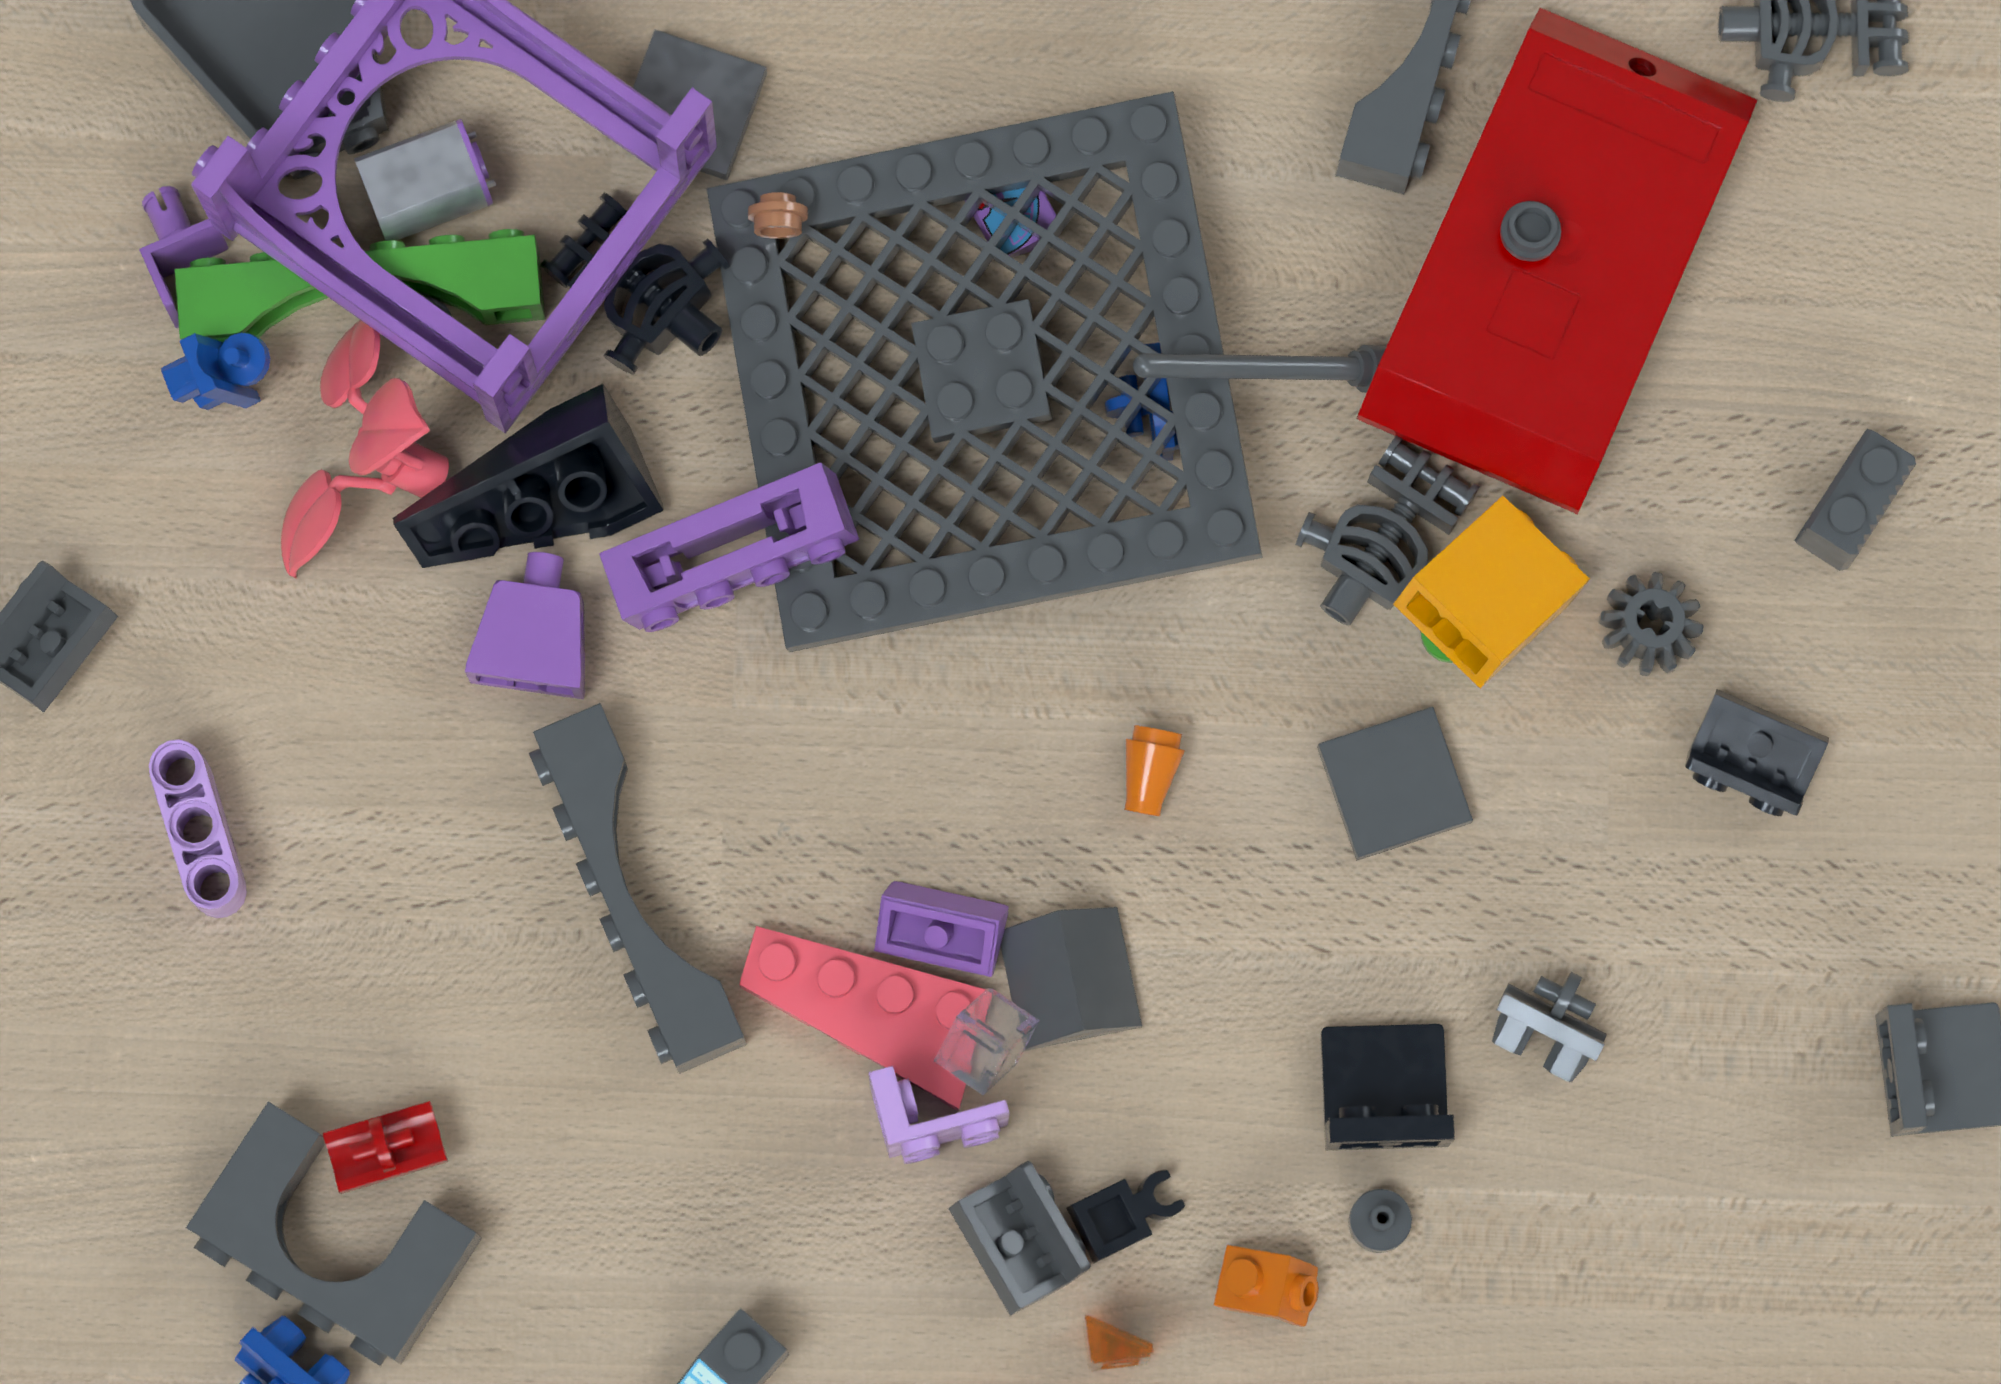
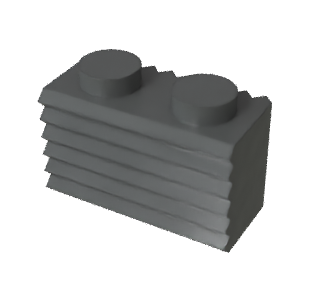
M1866 429L1794 541L1837 570L1848 569L1916 466L1915 457L1875 431Z

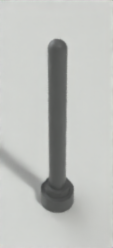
M1362 345L1356 351H1351L1348 356L1143 353L1134 359L1133 370L1142 378L1347 380L1351 386L1356 387L1360 392L1367 393L1387 345Z

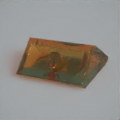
M1084 1316L1082 1324L1088 1369L1100 1371L1147 1365L1153 1355L1152 1343L1092 1316Z

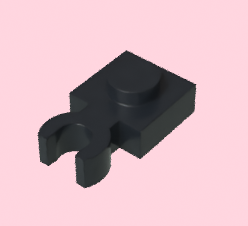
M1168 1170L1157 1171L1146 1177L1140 1183L1137 1193L1134 1195L1126 1179H1123L1066 1208L1093 1264L1151 1236L1152 1232L1145 1218L1166 1220L1178 1214L1185 1207L1182 1199L1165 1206L1158 1203L1154 1197L1156 1185L1171 1177Z

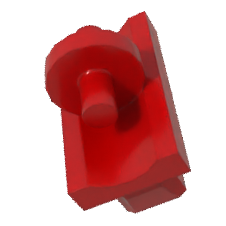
M430 1101L322 1133L340 1194L448 1162Z

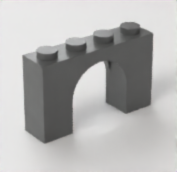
M268 1101L186 1226L187 1229L200 1236L193 1248L223 1267L233 1257L252 1270L245 1281L275 1300L285 1290L304 1303L297 1314L327 1333L337 1323L356 1336L349 1347L377 1365L381 1366L387 1356L402 1364L482 1238L475 1231L424 1200L389 1255L370 1273L344 1282L323 1281L305 1274L294 1262L287 1249L284 1238V1215L291 1196L324 1147L325 1141L321 1134Z

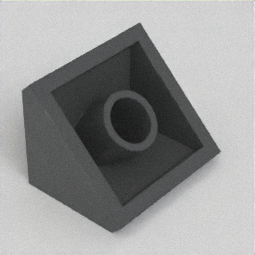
M1117 907L1057 910L1005 928L1001 942V951L1022 1052L1142 1028Z

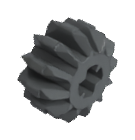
M1654 572L1651 575L1647 589L1636 575L1629 576L1626 580L1627 593L1612 589L1607 596V601L1614 610L1603 611L1599 616V624L1606 628L1614 629V631L1603 638V647L1605 649H1613L1622 645L1624 650L1620 654L1617 664L1619 667L1624 668L1630 663L1633 656L1639 658V672L1642 676L1650 675L1655 659L1661 669L1667 674L1673 672L1677 667L1675 655L1680 658L1690 659L1696 649L1687 638L1700 637L1704 628L1703 624L1698 621L1687 619L1699 610V601L1697 599H1690L1680 603L1678 598L1684 591L1685 584L1677 581L1669 592L1663 590V576L1660 572ZM1645 613L1651 621L1661 619L1664 623L1657 636L1652 628L1641 630L1638 624Z

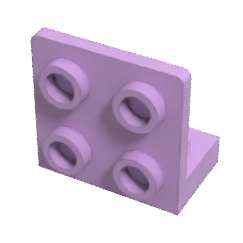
M893 1066L869 1072L870 1089L889 1158L902 1155L904 1164L915 1163L938 1156L940 1154V1144L962 1139L964 1148L994 1141L1000 1138L998 1134L1000 1128L1008 1125L1010 1112L1007 1101L1004 1100L909 1126L911 1123L918 1122V1110L909 1078L897 1081Z

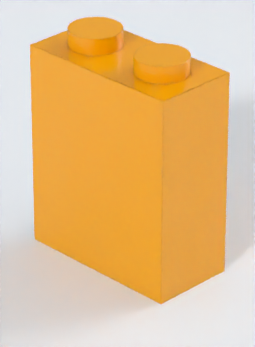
M1501 496L1411 579L1393 605L1481 689L1571 604L1590 578L1578 568L1577 563L1569 554L1559 550L1535 527L1532 519L1525 512L1517 509L1504 496Z

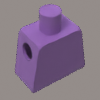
M529 552L523 583L496 580L466 662L465 673L470 683L584 700V602L580 592L559 588L564 558L550 553Z

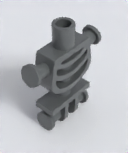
M1754 0V6H1720L1718 17L1719 41L1755 42L1756 68L1769 71L1767 84H1763L1760 87V95L1768 100L1777 102L1793 101L1796 90L1791 87L1792 76H1809L1820 70L1836 36H1851L1852 76L1865 75L1870 66L1869 48H1878L1879 61L1873 64L1874 74L1879 76H1898L1909 71V63L1904 61L1902 56V46L1909 42V32L1902 28H1896L1897 21L1908 17V6L1901 3V0H1877V2L1850 0L1851 14L1848 12L1838 14L1835 0H1813L1820 13L1817 12L1815 14L1811 12L1809 0H1788L1793 13H1789L1787 0ZM1869 22H1883V28H1869ZM1772 35L1775 36L1774 43H1772ZM1791 35L1793 37L1797 35L1793 52L1791 54L1782 53L1781 51L1787 36ZM1813 35L1823 37L1822 47L1819 51L1809 56H1802L1809 37Z
M1395 436L1378 464L1385 467L1389 463L1406 474L1404 479L1401 481L1378 465H1375L1367 483L1397 501L1398 503L1394 504V508L1389 511L1383 507L1353 506L1345 510L1339 518L1335 529L1313 520L1315 514L1309 512L1295 543L1296 546L1302 547L1305 542L1325 551L1321 567L1338 579L1320 607L1330 617L1347 626L1352 624L1368 598L1387 610L1392 609L1394 602L1411 579L1428 564V549L1417 530L1411 525L1413 519L1416 518V514L1449 535L1455 527L1458 517L1434 501L1440 496L1457 507L1455 514L1461 516L1480 487L1475 483L1469 487L1453 477L1454 469L1449 465H1446L1440 474L1426 466L1432 454L1425 450L1420 455L1402 444L1403 439ZM1418 477L1432 485L1425 496L1412 488ZM1358 522L1376 523L1381 527L1378 528V532L1352 526ZM1400 538L1407 543L1415 557L1413 569L1406 556L1396 546L1400 542ZM1339 543L1355 544L1366 548L1365 551H1362L1358 548L1339 545ZM1386 561H1388L1394 568V570L1397 572L1401 580L1399 584L1394 578V576L1391 574L1389 569L1385 565H1383V563H1385Z

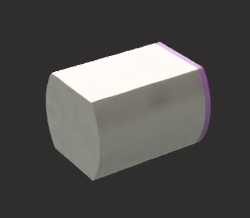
M461 119L354 158L386 241L400 240L493 205L488 188L496 186L495 181H485V179L490 177L476 141L470 142V140L477 138L476 132L467 134Z

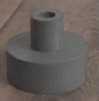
M1386 1189L1371 1190L1359 1197L1352 1206L1348 1219L1349 1230L1355 1242L1365 1250L1374 1253L1389 1252L1401 1245L1407 1238L1412 1225L1411 1211L1405 1200L1395 1192ZM1377 1215H1383L1386 1218V1223H1379Z

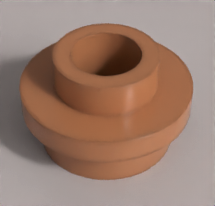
M781 192L766 193L760 196L759 203L748 207V219L754 222V234L760 237L774 239L792 238L802 234V222L808 219V208L803 204L796 203L795 195Z

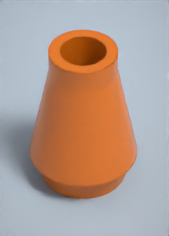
M1134 725L1132 740L1126 739V803L1124 810L1160 817L1162 804L1185 750L1180 749L1182 734Z

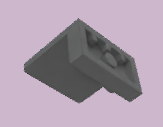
M1912 1003L1887 1005L1875 1015L1891 1137L2001 1126V1017L1998 1004L1982 1003L1913 1010Z

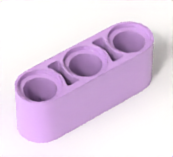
M183 740L167 741L158 746L153 752L149 762V773L184 891L189 900L205 915L214 918L228 917L236 913L244 904L247 891L244 875L212 770L201 752L190 742ZM185 758L195 762L194 775L187 783L177 786L167 783V770L173 762ZM201 815L212 818V831L205 840L198 843H190L184 840L183 831L190 819ZM219 872L229 875L230 886L224 897L214 901L202 899L200 889L202 882L207 876Z

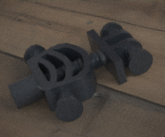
M605 192L599 197L603 203L590 217L583 214L577 221L585 230L581 236L575 241L565 234L559 241L563 248L550 262L544 259L540 264L554 280L565 288L569 287L570 289L595 256V254L592 255L586 249L594 240L603 245L610 235L608 232L627 212L623 206ZM708 238L702 242L706 248L689 261L686 260L679 250L671 245L657 244L639 252L605 299L604 308L607 318L615 330L623 336L614 351L607 350L604 354V357L610 363L634 375L638 370L634 363L643 348L656 355H660L676 337L698 356H703L716 345L722 334V328L700 311L712 297V292L704 279L720 266L726 270L730 265ZM582 263L584 266L570 281L568 277ZM630 292L632 295L626 305L624 318H622L621 313L624 301Z

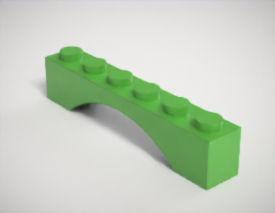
M498 230L488 235L489 239L465 241V238L459 235H441L431 238L429 245L405 247V243L401 241H380L371 244L369 251H364L384 270L421 296L432 297L461 309L485 325L545 320L540 251L535 235L525 236L522 230ZM265 252L252 255L250 262L226 264V260L221 258H200L190 262V268L175 269L180 340L194 333L224 342L231 335L238 333L252 334L260 338L269 328L297 310L329 298Z

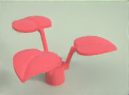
M361 320L355 323L342 336L329 355L321 376L320 393L322 401L332 408H338L348 398L349 403L363 414L362 427L359 428L358 436L350 451L349 466L352 472L360 476L367 475L374 470L382 473L381 478L338 475L332 480L330 473L321 469L302 484L287 509L281 534V551L284 566L289 576L296 578L298 569L309 562L332 535L341 511L342 500L340 492L345 488L377 489L391 495L398 487L422 498L444 483L449 470L448 458L415 442L430 432V429L420 415L412 390L405 381L393 378L374 394L368 404L363 400L360 387L371 379L376 370L380 354V333Z

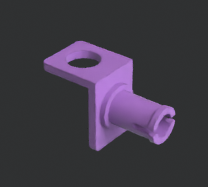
M167 186L159 188L167 210H162L153 191L148 193L142 200V207L147 212L159 240L139 250L163 305L175 328H178V310L164 278L174 274L175 269L190 267V262L193 260L211 258L226 251L228 245L223 235L213 228L209 219L192 226L180 200L178 190L175 187Z

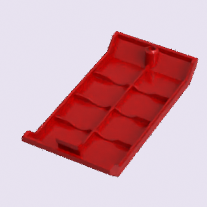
M1540 7L1522 42L1391 335L1356 419L1578 515L1758 100ZM1526 201L1542 203L1551 208L1559 218L1561 224L1560 241L1553 253L1542 260H1520L1511 255L1501 241L1500 227L1502 220L1508 210L1518 203Z

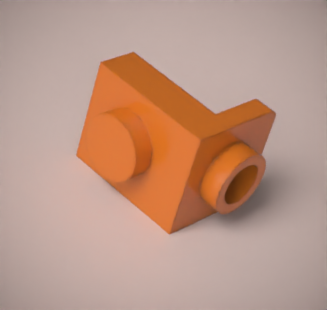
M1227 1245L1213 1305L1224 1310L1279 1319L1291 1325L1305 1327L1309 1312L1314 1308L1318 1298V1268L1293 1256Z

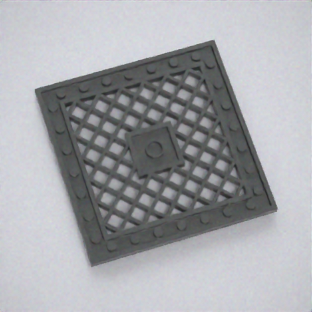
M1173 91L707 188L716 246L730 265L726 270L720 266L758 488L817 464L814 444L836 458L830 470L836 473L838 481L849 467L871 482L853 508L847 505L855 528L860 525L881 539L866 563L862 566L843 554L835 560L855 574L837 577L834 560L823 564H811L809 560L789 568L790 575L786 579L775 583L785 647L789 652L1263 558L1229 379L1166 378L1173 412L1171 413L1149 398L1162 378H1146L1140 388L1136 390L1114 375L1131 350L1139 355L1143 353H1157L1138 340L1154 316L1161 354L1224 355L1179 113ZM1127 167L1129 182L1110 170ZM1084 176L1071 195L1051 183ZM1099 178L1122 193L1106 218L1083 204V201ZM1025 188L1013 207L993 195ZM1040 191L1063 204V207L1047 230L1024 216ZM781 192L795 195L796 203L803 204L808 208V219L802 222V234L790 238L781 252L779 240L760 237L754 234V222L748 219V207L759 203L760 196L766 193ZM967 200L954 219L935 208V206ZM982 203L1005 217L988 242L966 228ZM1132 203L1134 205L1140 240L1117 226ZM908 212L896 231L876 220L877 218ZM1075 213L1098 227L1082 252L1058 238ZM924 215L946 228V231L930 254L907 240ZM850 224L837 244L818 232L819 230ZM1016 225L1039 239L1023 264L1000 250ZM866 227L888 240L871 266L849 252ZM1110 235L1133 250L1116 275L1093 260ZM958 237L981 251L964 276L941 262ZM808 239L830 253L813 278L791 264ZM1051 247L1074 262L1058 287L1035 273V270ZM900 249L923 263L906 288H903L883 274ZM992 260L1015 273V276L999 299L976 285ZM1143 260L1151 297L1128 283ZM842 261L864 275L847 301L825 287ZM1086 270L1109 284L1092 310L1069 295ZM934 271L957 286L940 311L917 297ZM785 274L806 287L791 309ZM1027 282L1050 296L1035 320L1032 304L1029 299L1014 302ZM876 283L898 297L881 323L859 309ZM1120 293H1123L1144 307L1128 332H1125L1104 318ZM968 294L988 306L987 308L955 314ZM818 295L840 309L823 335L801 321ZM1061 305H1064L1085 319L1068 345L1045 330ZM910 306L930 318L911 323L915 345L893 332ZM852 318L874 332L857 358L835 344ZM1096 327L1120 342L1103 367L1080 353V350ZM794 330L816 344L801 366ZM1038 339L1061 354L1046 377L1044 375ZM886 340L909 355L892 380H889L869 366ZM828 352L850 366L833 393L811 379V376ZM1072 362L1096 377L1079 402L1055 387ZM918 366L925 403L903 389ZM862 375L885 389L867 415L844 401ZM1107 385L1131 399L1114 425L1090 410ZM804 387L826 401L811 424ZM1049 397L1071 411V414L1055 437L1033 424L1052 420ZM896 398L919 412L902 438L879 424ZM1141 408L1146 409L1166 422L1149 448L1125 433ZM837 410H840L861 424L843 450L820 436ZM1083 419L1106 434V437L1090 460L1066 446V443ZM928 424L930 425L931 437L935 443L950 440L936 461L913 446ZM1009 428L996 449L974 436ZM1024 431L1047 446L1030 472L1007 458V455ZM872 432L895 447L878 473L855 459ZM1175 433H1177L1183 471L1160 456ZM1118 442L1141 457V460L1125 483L1100 468ZM965 443L989 458L971 484L948 470ZM1059 454L1082 469L1065 495L1041 480ZM906 455L930 470L912 496L889 482ZM1000 466L1023 481L1006 507L982 492ZM1152 466L1157 467L1177 481L1160 507L1135 491ZM941 478L964 493L947 519L923 504ZM1093 478H1096L1117 492V495L1100 519L1076 503ZM1034 489L1058 504L1041 530L1017 515ZM882 490L905 504L888 531L865 517V514ZM1187 490L1190 507L1173 510ZM975 501L999 516L982 542L958 527ZM1128 501L1151 514L1114 522ZM1069 512L1091 526L1055 534ZM917 513L940 528L923 554L899 539ZM777 523L765 528L767 538L772 536L779 541L789 537V534L785 531H779ZM1010 524L1031 537V539L996 545ZM951 536L972 549V551L937 557ZM892 548L914 561L912 563L878 569Z

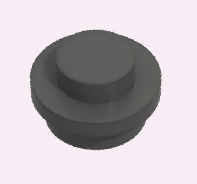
M1535 201L1521 202L1510 208L1505 214L1500 227V237L1506 250L1514 257L1523 261H1539L1548 257L1556 249L1561 238V224L1555 212L1548 206Z

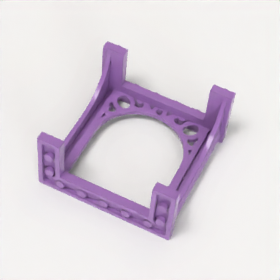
M356 0L351 9V15L354 18L341 35L334 32L325 40L315 57V62L318 63V66L306 82L297 80L288 89L279 105V109L283 112L270 130H267L265 127L258 130L246 148L230 136L226 137L219 148L214 145L207 148L193 168L192 175L195 177V180L191 186L214 229L231 241H234L238 234L478 402L481 405L485 419L506 434L717 148L712 101L694 88H691L673 114L670 115L507 0ZM414 9L426 13L433 24L431 41L422 49H413L408 46L401 35L403 17L407 12ZM447 17L456 22L453 26L454 32H462L468 35L463 42L452 45L446 41L448 34ZM389 36L396 53L388 63H376L373 60V54L375 52L378 55L382 54L384 40ZM483 41L492 48L480 47V43ZM444 60H472L504 68L534 85L656 171L528 346L511 334L507 336L499 349L489 344L374 262L356 242L345 223L339 205L336 186L337 161L344 135L351 120L369 96L393 77L409 69ZM359 73L362 78L361 82L355 79ZM346 91H351L355 94V100L350 105L339 103L340 98ZM330 112H332L335 115L332 117H327ZM320 136L325 139L326 146L319 156L298 155L314 145L313 140L310 139L311 137ZM296 170H310L316 172L322 178V186L318 192L304 199L285 197L279 191V183L285 175ZM320 208L329 213V219L324 229H320L314 223L312 217L309 218L307 223L297 217L299 215L312 214ZM340 238L344 247L341 248L332 241Z

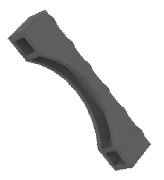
M1431 0L1429 16L1421 36L1402 65L1380 87L1355 103L1336 176L1403 195L1409 176L1421 179L1430 144L1419 142L1425 121L1437 123L1446 90L1434 86L1440 66L1452 69L1461 38L1460 34L1450 32L1455 12L1467 15L1471 0Z
M601 703L533 731L539 749L529 752L530 758L542 786L554 782L563 803L553 807V812L565 840L569 841L578 837L586 859L577 862V868L589 896L591 897L601 892L610 914L600 918V922L613 952L623 948L627 951L634 970L623 974L637 1008L649 1004L658 1026L647 1030L661 1064L673 1059L678 1073L681 1074L746 1046L744 1035L721 982L694 968L667 947L643 919L628 892L620 867L617 841L619 800L628 768Z

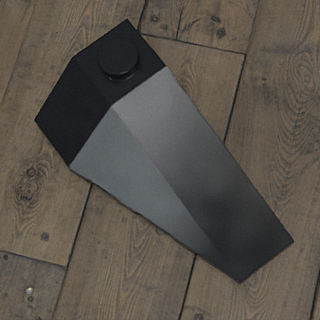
M600 384L544 412L393 517V525L421 567L427 568L494 556L499 548L534 543V549L554 546V539L589 533L590 539L611 536L664 511V507L631 427L604 384Z

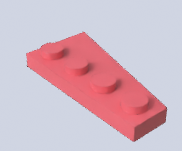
M756 926L739 983L740 988L803 1024L817 1029L856 1054H861L884 1068L893 1066L897 1077L902 1080L909 1078L911 1085L921 1088L953 1109L960 1110L992 991Z

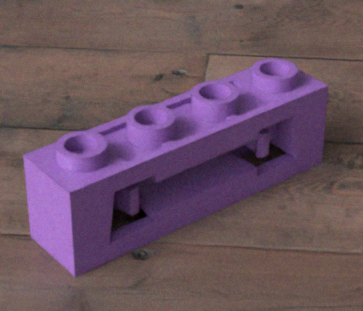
M820 462L599 553L622 620L639 630L644 628L646 632H654L674 625L679 621V613L698 605L703 610L724 605L734 599L733 591L755 583L756 587H765L778 583L790 575L789 568L809 560L811 564H823L835 560L846 552L844 546L860 539L836 473ZM776 523L780 532L785 531L789 534V537L779 541L770 536L684 572L680 561L674 562L670 559L681 553H684L688 559Z

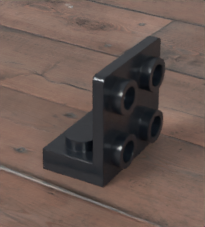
M1441 1024L1324 1027L1322 1029L1321 1058L1325 1151L1440 1148L1450 1146L1455 1140L1454 1114L1448 1115L1445 1041L1444 1028Z

